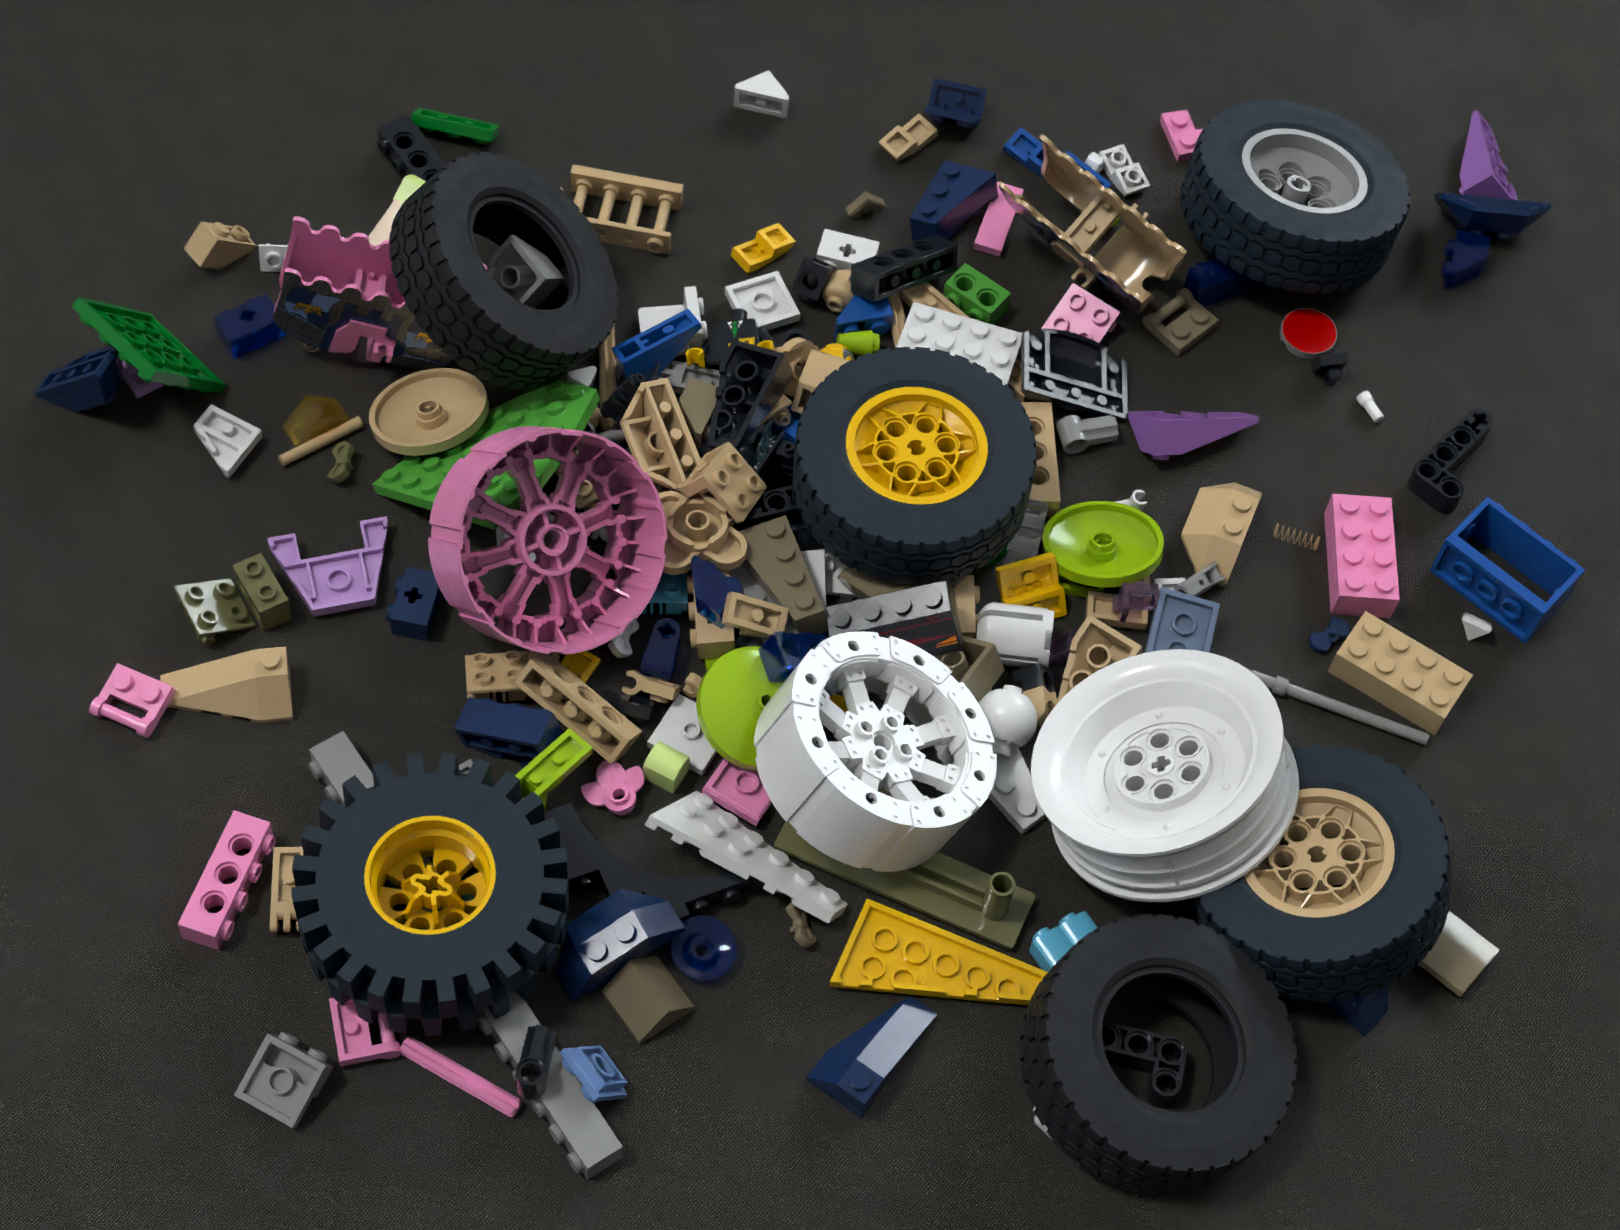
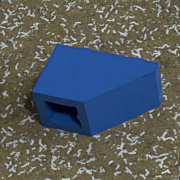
M855 294L836 319L835 341L838 333L872 330L873 333L882 335L891 332L893 312L888 297L873 302Z

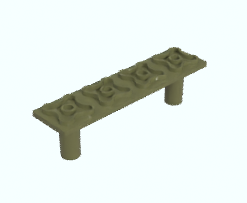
M785 821L774 843V849L780 850L791 857L1008 950L1014 948L1036 896L1034 893L1016 886L1014 878L1006 872H997L990 875L938 852L924 863L901 871L879 872L873 871L871 868L862 867L860 869L829 857L810 845L796 833L797 830L788 821Z

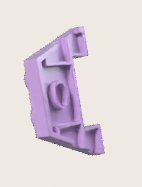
M387 516L360 521L365 548L303 560L300 559L295 533L267 538L269 549L313 617L376 605L389 527Z

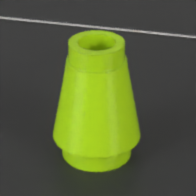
M872 330L838 333L836 343L846 346L853 355L862 356L867 353L872 355L875 351L879 350L880 336L878 333H873Z

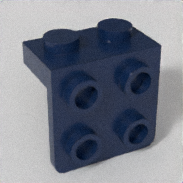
M935 77L925 113H929V119L946 122L947 118L957 120L956 125L972 128L974 124L981 122L988 89Z

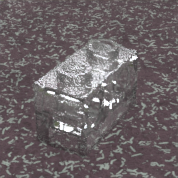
M1029 499L1021 526L1008 544L1003 565L1037 556L1049 503Z

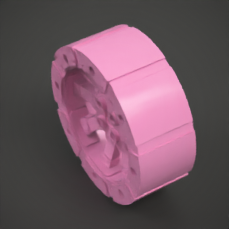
M522 426L500 431L483 439L470 448L471 452L464 459L459 458L444 478L435 497L429 524H432L431 537H428V549L433 574L443 596L449 605L454 606L460 612L459 616L466 623L491 638L531 651L550 654V652L573 654L605 644L626 630V626L633 619L639 617L651 600L662 575L666 557L664 548L665 541H667V528L659 494L649 475L642 471L637 465L639 462L631 454L616 443L593 433L554 427ZM575 446L578 449L577 455H575V453L572 452V449ZM546 457L547 459L560 462L558 472L561 474L554 493H551L549 497L542 492L534 472L536 469L533 460L545 459ZM506 471L509 477L513 478L521 497L519 499L521 511L506 508L494 502L493 498L484 493L492 484L491 480L495 476H500ZM586 479L593 485L599 502L595 504L596 507L583 513L575 512V500L581 482H584ZM620 503V508L613 510L611 504ZM550 512H553L555 515L552 523H549L547 517ZM474 517L482 520L485 519L500 526V530L508 534L509 537L500 541L499 545L484 550H470V539H467V532L471 528L472 518ZM606 526L608 540L604 556H601L589 550L587 537L591 535L590 532ZM550 531L552 540L546 547L544 537ZM532 552H534L536 555V560L534 562H532L529 557V555ZM506 564H516L514 570L516 575L505 594L501 593L498 599L495 600L491 595L484 592L483 589L485 587L478 577L488 573V570ZM575 567L586 570L593 577L586 591L576 599L572 595L569 580L571 570ZM610 569L614 570L615 572V578L613 580L606 578L608 570ZM543 579L544 583L548 584L551 598L549 612L535 614V616L522 614L527 605L525 602L536 584H539ZM495 615L499 620L497 626H494L495 622L493 621ZM565 620L564 628L560 629L559 626H562Z

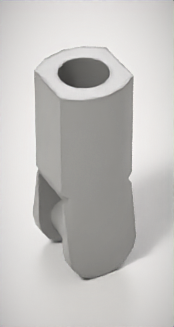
M1215 561L1177 585L1174 591L1198 597L1226 577L1220 575L1215 567L1217 565Z

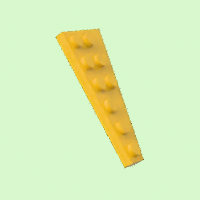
M867 898L832 975L829 987L1028 1005L1038 984L1048 972Z

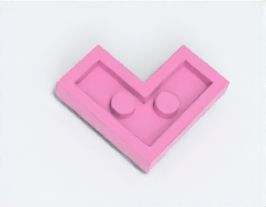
M1187 110L1161 114L1160 123L1177 162L1190 160L1203 129H1195Z

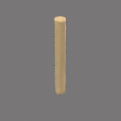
M357 416L279 455V461L282 466H286L364 427L363 422Z

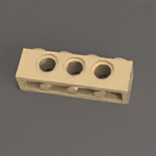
M1021 402L1034 430L1037 465L1033 483L1038 484H1032L1024 517H1052L1058 512L1061 502L1052 402Z
M541 653L530 659L514 682L544 709L551 711L562 724L593 747V750L610 764L624 756L642 733V730L550 654Z

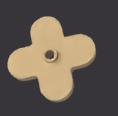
M675 491L659 493L667 528V541H665L664 548L666 557L662 572L670 575H680L689 571L699 560H704L720 570H732L744 563L747 557V541L740 532L732 528L736 521L710 491L703 494L700 498L689 499L688 496L685 497L683 494Z

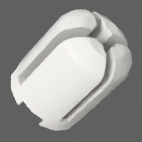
M997 602L989 603L979 612L976 639L995 644L1003 666L1024 668L1041 663L1048 667L1054 611L1041 607Z

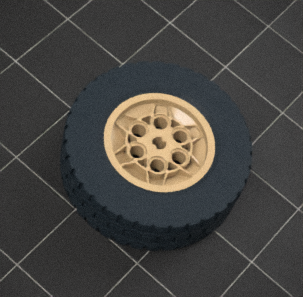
M1307 745V748H1301V746L1291 747L1299 773V795L1295 813L1287 831L1272 852L1247 874L1218 890L1193 897L1195 917L1198 924L1201 923L1214 929L1218 935L1220 933L1234 942V946L1237 948L1241 947L1244 953L1251 957V961L1254 964L1257 962L1267 974L1266 979L1268 982L1271 980L1280 994L1278 997L1286 999L1288 996L1291 997V1000L1301 1002L1314 1000V1003H1331V1000L1335 999L1337 1002L1353 1000V996L1357 995L1361 998L1375 993V990L1378 988L1380 990L1394 984L1397 978L1401 980L1413 971L1414 965L1417 967L1428 955V950L1431 951L1437 942L1446 922L1451 900L1450 845L1443 819L1424 788L1421 789L1420 784L1409 774L1406 776L1404 770L1393 763L1387 764L1385 759L1374 754L1369 756L1365 751L1350 748V750H1346L1344 746L1329 745L1328 747H1323V745ZM1348 859H1356L1355 861H1346ZM1288 865L1289 867L1281 868L1280 866ZM1334 885H1343L1341 887H1333ZM1301 888H1308V890H1304V891L1299 890V889H1301Z

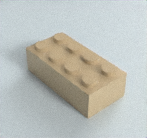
M1367 611L1363 613L1337 651L1328 669L1329 673L1434 736L1473 676V674Z

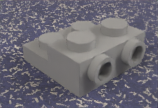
M281 1031L279 1036L267 1033L234 1096L289 1127L297 1128L312 1098L318 1097L334 1066L326 1062L329 1057L327 1054L313 1047H310L308 1052L298 1047L297 1045L300 1040L289 1033Z

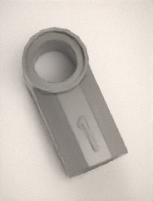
M1070 415L1056 423V430L1066 454L1080 453L1089 445L1117 441L1119 436L1116 418L1112 417V415L1083 420L1079 416Z

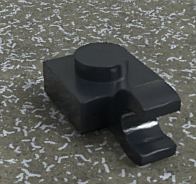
M603 690L600 694L603 699H608L616 710L622 715H626V718L631 721L642 722L650 720L655 710L656 701L648 697L628 694L619 695L611 690Z

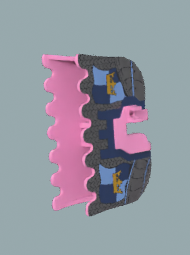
M299 216L293 217L291 236L279 277L281 291L273 313V320L281 330L304 344L336 354L338 352H352L356 348L360 336L367 337L366 358L368 361L380 363L382 360L401 367L427 370L442 367L452 361L441 351L442 348L439 345L436 346L427 336L428 333L421 329L414 319L415 315L410 313L405 304V298L400 294L396 284L397 278H394L391 264L393 261L390 260L389 247L391 245L389 240L374 246L369 243V237L364 233L357 232L353 233L350 238H343L340 236V231L336 226L325 225L316 231L310 228V222L307 219Z

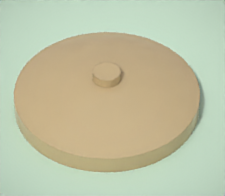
M452 368L427 369L402 377L386 387L377 396L370 408L369 423L376 441L385 449L402 455H429L453 448L474 435L488 416L489 400L484 385L474 375Z

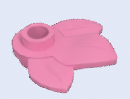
M604 760L597 768V781L582 785L581 792L586 801L592 806H606L610 812L616 815H626L633 810L637 800L636 793L643 787L645 777L640 766H634L625 771L618 762L615 761L610 764L607 760Z

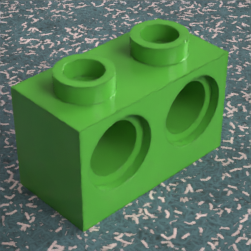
M965 263L945 283L943 296L969 318L993 325L1007 311L1011 292Z

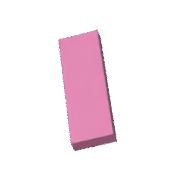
M997 181L998 198L993 202H989L973 249L1000 257L1016 211L1006 201L998 187L1000 182ZM1005 184L1015 195H1023L1024 189Z

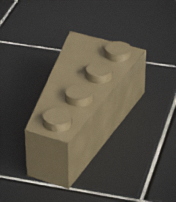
M786 515L738 531L747 541V557L742 566L776 605L789 608L787 619L802 639L828 631L824 607Z

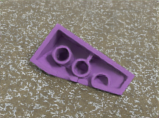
M1478 110L1474 111L1471 117L1459 174L1462 185L1459 191L1462 195L1518 200L1514 186L1512 184L1508 185L1505 176L1508 174V170L1498 155L1500 149L1492 128Z

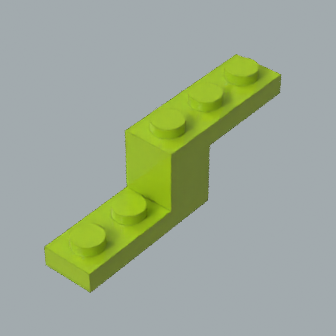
M568 728L515 775L520 779L522 799L534 791L543 801L545 812L547 794L592 754L593 747ZM473 867L470 868L473 872L476 873L477 870H475Z

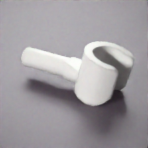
M1092 152L1087 157L1085 163L1097 173H1100L1103 167V158L1097 153Z
M1135 490L1129 499L1115 501L1140 511L1148 503L1147 501L1139 502L1146 494L1143 490Z

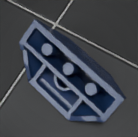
M1443 192L1435 193L1434 196L1435 201L1457 229L1467 230L1466 235L1483 237V232L1494 233L1493 238L1510 239L1511 235L1522 233L1551 209V203Z
M112 346L87 353L68 362L61 369L56 368L49 371L33 394L40 399L74 413L86 409L91 410L99 405L105 406L117 394L115 390L122 380L123 360L118 356L119 351Z
M620 889L566 924V935L563 945L561 944L556 974L571 1000L575 1002L614 977L630 959L643 958L686 930L668 900Z

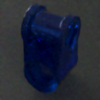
M663 618L654 624L648 646L642 658L640 667L642 675L671 681L679 650L681 630L675 620Z

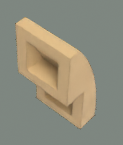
M917 114L904 127L897 125L878 144L895 160L900 161L919 151L938 136V129L921 114Z

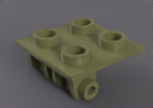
M231 578L174 586L179 597L178 604L185 610V617L189 621L190 627L195 629L198 642L203 643L204 646L213 644L217 633L255 628L256 625Z

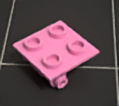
M1072 283L1041 329L1069 331L1100 343L1108 331L1111 333L1116 327L1117 323L1115 320L1120 312Z

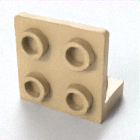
M728 441L706 453L679 490L688 498L696 493L703 495L710 491L737 523L745 520L763 494L766 484Z

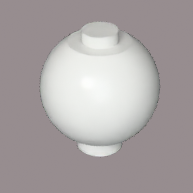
M1004 685L1003 689L992 690L980 700L979 705L987 718L995 742L992 745L993 754L999 757L1010 758L1012 750L1024 746L1036 731L1038 718L1033 702L1028 696L1022 694V688L1012 685Z

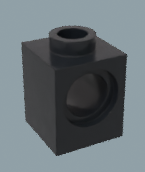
M813 256L803 258L792 290L799 293L798 297L804 301L814 303L815 300H822L824 287L832 273L836 270V266ZM810 273L818 278L816 289L808 284Z

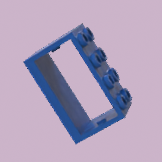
M1487 497L1445 539L1429 571L1526 644L1567 601L1585 569L1574 559L1569 558L1557 549L1550 541L1533 531L1526 523L1505 510L1501 504ZM1471 536L1475 537L1549 593L1551 598L1544 602L1466 541Z

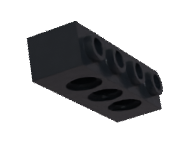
M407 114L377 127L379 138L376 141L377 147L383 156L387 155L391 160V165L396 174H401L403 177L413 174L427 181L446 164Z
M933 234L851 264V292L876 302L957 271L958 244Z

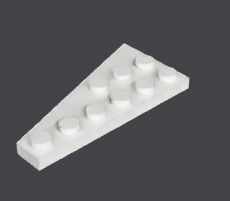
M695 791L651 814L645 823V826L654 831L659 826L672 833L671 840L680 845L683 842L695 845L700 848L701 856L746 880L751 875L764 882L763 889L772 894L776 891L790 896L794 906L828 924L842 915L848 905L840 898L836 891L823 886L814 879L812 873L798 867L789 860L784 852L774 849L763 840L759 833L746 828L738 822L735 815L722 810L713 803L711 797L704 793Z

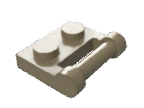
M1182 288L1176 293L1174 299L1155 313H1149L1143 318L1145 328L1177 356L1216 328L1219 321L1194 299L1193 294L1187 288ZM1183 307L1187 310L1165 327L1161 324L1163 320L1179 308Z

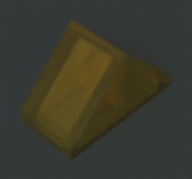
M305 395L283 425V430L294 444L299 446L349 421L350 418L334 398Z

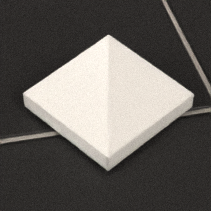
M1467 612L1463 614L1462 622L1468 641L1491 632V623Z

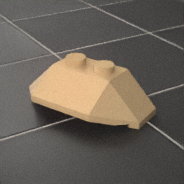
M663 378L642 382L620 421L621 428L632 456L639 462L637 465L642 471L647 473L653 482L681 492L679 490L701 458L669 379Z
M1235 482L1199 489L1180 536L1188 557L1194 566L1195 573L1216 561L1217 565L1215 567L1221 576L1224 575L1226 577L1217 585L1226 587L1261 498V492Z

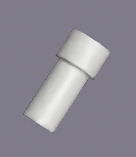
M1368 390L1356 397V400L1361 407H1364L1374 423L1384 419V415L1375 404L1374 398Z

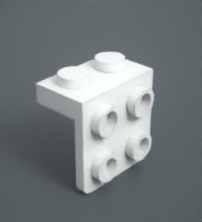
M696 286L684 287L683 305L640 308L638 310L640 333L689 309L700 322L702 328L677 356L686 355L688 349L700 348L702 346V339L707 338L706 321H701L700 315H704L703 298H697Z

